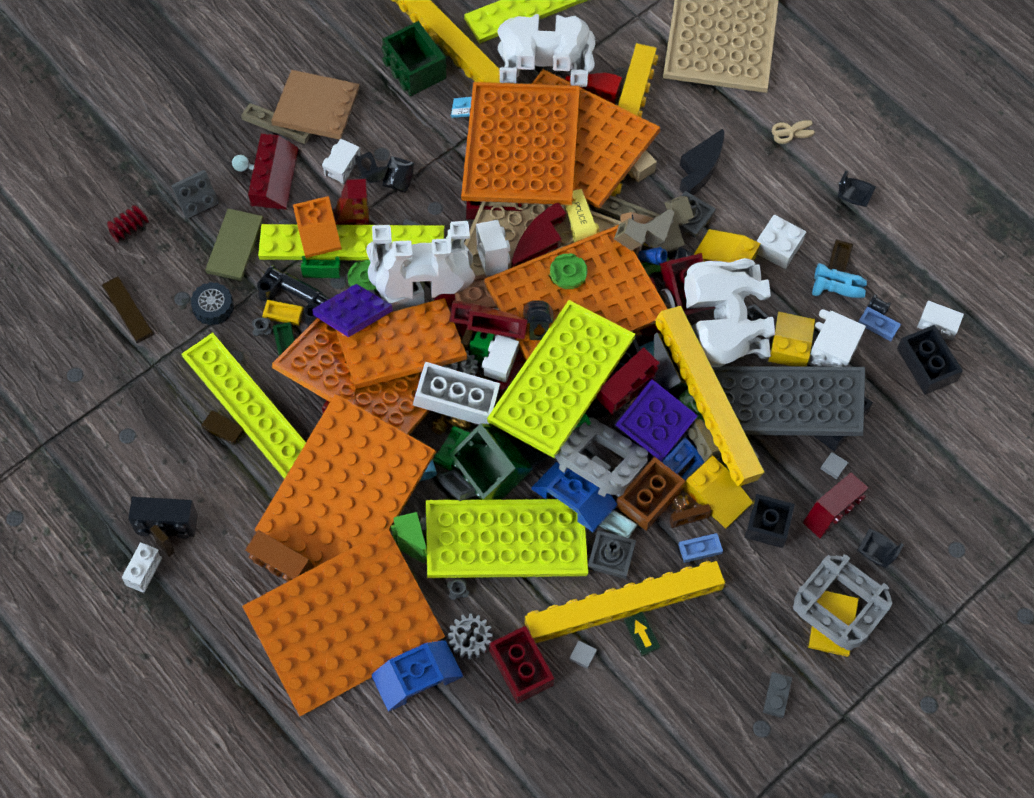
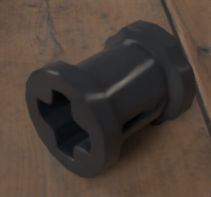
M875 294L867 307L885 315L892 303L879 299L878 295Z

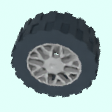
M209 282L208 284H202L192 294L191 307L193 314L203 324L218 325L225 322L227 318L229 319L231 313H233L234 303L229 289L220 283Z

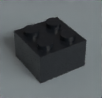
M756 494L744 538L783 548L787 540L795 504Z

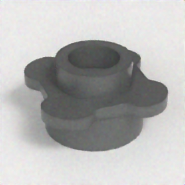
M260 317L253 320V335H269L271 333L269 328L270 319Z
M457 579L447 583L451 600H456L459 597H468L469 592L466 590V580Z

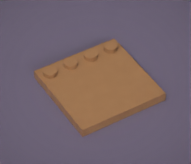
M291 70L272 117V125L341 139L359 91V84Z

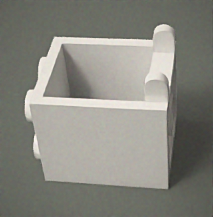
M821 310L819 316L826 319L824 324L821 322L815 324V329L820 331L813 345L807 364L811 365V367H848L866 326L836 312Z

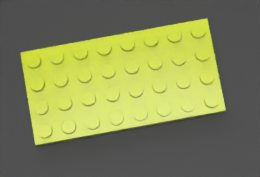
M568 300L487 417V422L555 458L599 393L600 388L605 384L635 339V334Z
M558 499L426 500L427 578L588 575L585 527L577 522L578 513Z

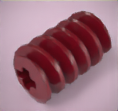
M136 205L131 207L132 211L127 209L125 211L126 215L120 213L119 218L114 217L113 222H107L108 230L117 243H119V236L125 239V232L131 235V228L138 231L137 224L144 227L143 220L149 224L147 216Z

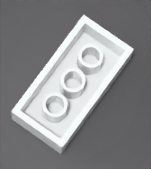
M425 362L413 406L475 424H489L487 417L494 409L500 383Z

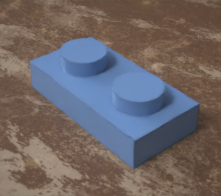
M870 307L866 308L858 322L865 325L866 329L889 341H892L901 325Z
M717 533L681 541L678 544L684 563L723 553Z

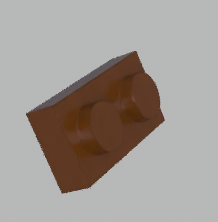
M697 504L688 510L678 509L674 511L669 520L671 528L708 519L711 513L709 504Z

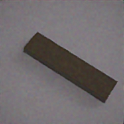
M119 276L101 284L136 344L153 335L152 330Z

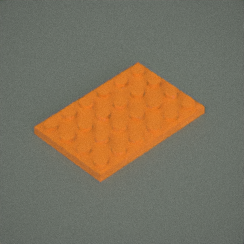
M445 298L390 312L350 337L336 330L355 389L422 372L425 362L444 366L467 360V354L461 343L454 322H450L451 313Z

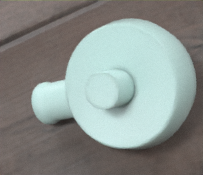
M236 155L232 160V166L236 171L242 172L247 168L251 170L254 168V165L249 163L245 155Z

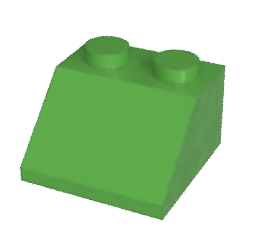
M417 512L394 517V525H391L392 537L396 544L399 545L400 551L423 564L427 563V550Z

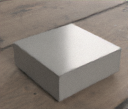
M831 452L821 466V470L838 479L848 462Z
M578 641L569 660L588 669L597 649Z

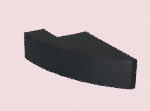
M723 129L681 156L679 166L688 174V176L681 180L679 190L682 193L686 191L695 195L713 175L721 156L725 133Z

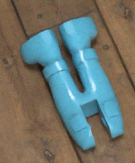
M818 263L814 275L816 280L812 290L813 296H819L824 290H828L846 297H865L866 290L863 287L867 286L866 279L859 275L837 271V269L830 270L826 265Z

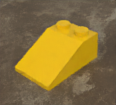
M709 229L694 255L702 253L704 262L721 261L731 263L744 258L754 261L758 255L761 243L744 235Z
M778 311L775 335H773L770 349L771 357H769L768 362L791 367H806L812 346L815 319Z
M711 456L685 481L683 490L698 504H709L711 509L710 515L725 529L753 504L742 487H737L728 469L714 456Z

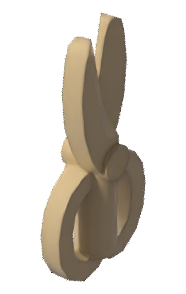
M810 120L797 122L792 127L787 123H777L771 131L774 135V140L780 144L789 143L793 137L808 138L814 135L813 130H802L812 125ZM789 136L788 138H785V139L779 138V137Z

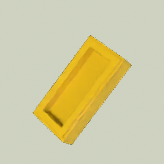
M267 300L262 317L282 323L291 322L292 325L299 326L304 307Z

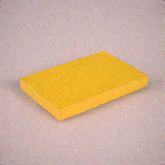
M825 591L818 599V604L849 626L855 620L858 598ZM811 627L808 648L846 657L849 656V650L838 646L816 628Z

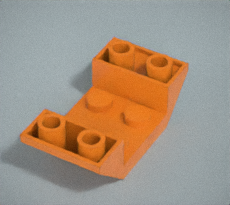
M329 196L293 204L305 258L342 249Z

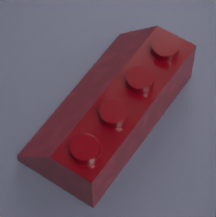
M262 133L260 135L248 192L251 206L287 210L298 147L279 135Z

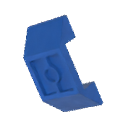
M556 462L531 487V490L544 499H548L551 495L578 513L577 522L591 532H594L617 507L616 501L611 494L606 493L605 497L599 495L600 488L574 471L568 469L565 473L559 469L560 464Z
M446 640L427 642L388 660L372 674L373 681L388 712L407 704V698L441 682L445 686L463 677Z

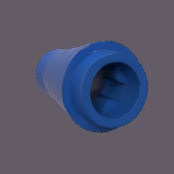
M661 247L640 250L638 259L640 262L660 265L666 262L667 252Z

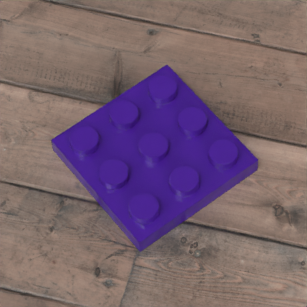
M355 284L312 310L315 317L350 337L392 312L393 308L390 303L360 285Z
M651 379L615 425L662 461L698 415Z

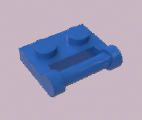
M685 437L661 461L678 475L685 465L694 458L695 462L681 476L685 481L705 463L697 449Z

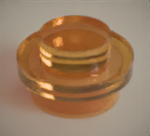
M678 496L672 501L674 505L671 508L678 510L686 507L690 503L687 500L688 496Z

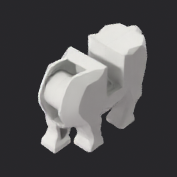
M536 14L532 17L518 16L510 18L500 25L498 35L502 41L498 44V51L505 62V66L500 68V83H516L521 69L534 70L535 66H553V70L570 71L572 69L570 85L587 87L588 72H591L595 65L592 55L595 47V36L589 30L585 21L576 16L564 18L556 15L555 31H539V14Z
M467 221L451 222L446 239H433L429 243L413 245L411 241H393L392 244L391 227L389 225L372 226L373 242L369 243L366 248L370 260L368 277L383 296L392 300L401 297L413 299V282L430 281L432 298L437 297L439 294H455L463 291L473 283L475 274L470 268L473 262V255L464 244V240L470 238Z
M746 258L731 263L705 261L691 265L687 271L684 285L687 299L686 308L715 307V320L699 321L691 326L711 367H721L751 353L757 354L761 359L771 357L769 339L761 340L756 336L761 335L769 338L775 335L773 317H768L766 319L760 318L750 321L747 319V308L744 303V298L750 294L756 296L759 300H766L771 296L769 280H761L760 265H755L754 261Z

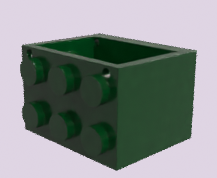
M419 21L382 39L383 63L391 69L393 77L399 80L401 88L404 92L407 91L410 97L447 79L446 57Z
M480 423L450 454L454 466L462 471L464 479L469 484H472L477 496L483 500H502L533 470V467L505 431L492 424Z

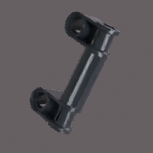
M274 265L267 269L266 273L257 283L258 295L262 301H272L282 288L308 302L304 309L305 322L308 326L317 319L315 316H310L313 315L312 309L331 299L325 296L322 291L289 273L281 272Z

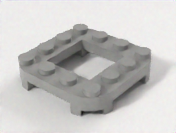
M589 418L591 425L588 426L585 422L573 430L555 458H557L560 464L559 469L564 473L570 469L600 488L598 494L605 497L607 493L620 497L644 469L647 463L648 451L615 432L612 428L600 423L597 419ZM597 441L625 459L611 473L580 453L589 444L592 445Z
M828 555L798 590L794 598L793 609L802 619L835 644L850 651L864 643L886 615L893 602H891V596L888 591L889 587L885 583L879 585L849 562V556ZM835 579L868 602L849 626L817 603L818 599Z

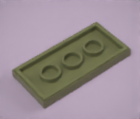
M227 209L205 269L206 273L242 281L263 222V216Z

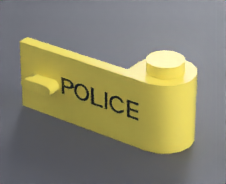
M582 189L574 190L572 205H564L571 223V234L575 243L599 233L600 229L598 223H594Z

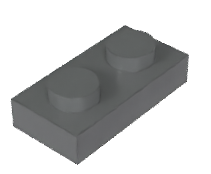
M775 672L771 673L763 713L780 718L784 717L792 677Z

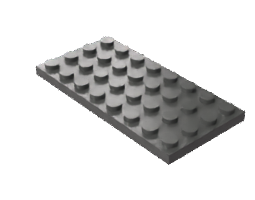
M712 367L746 435L863 436L865 367Z

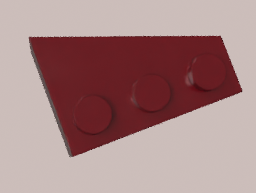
M366 179L346 181L341 197L337 200V206L333 209L336 225H370Z
M643 347L600 388L596 399L611 414L615 413L641 393L651 379L655 380L660 362Z

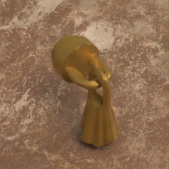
M441 414V419H434L432 430L437 434L444 433L448 428L445 423L447 421L465 431L470 428L471 422L452 417L450 420L447 418V415Z

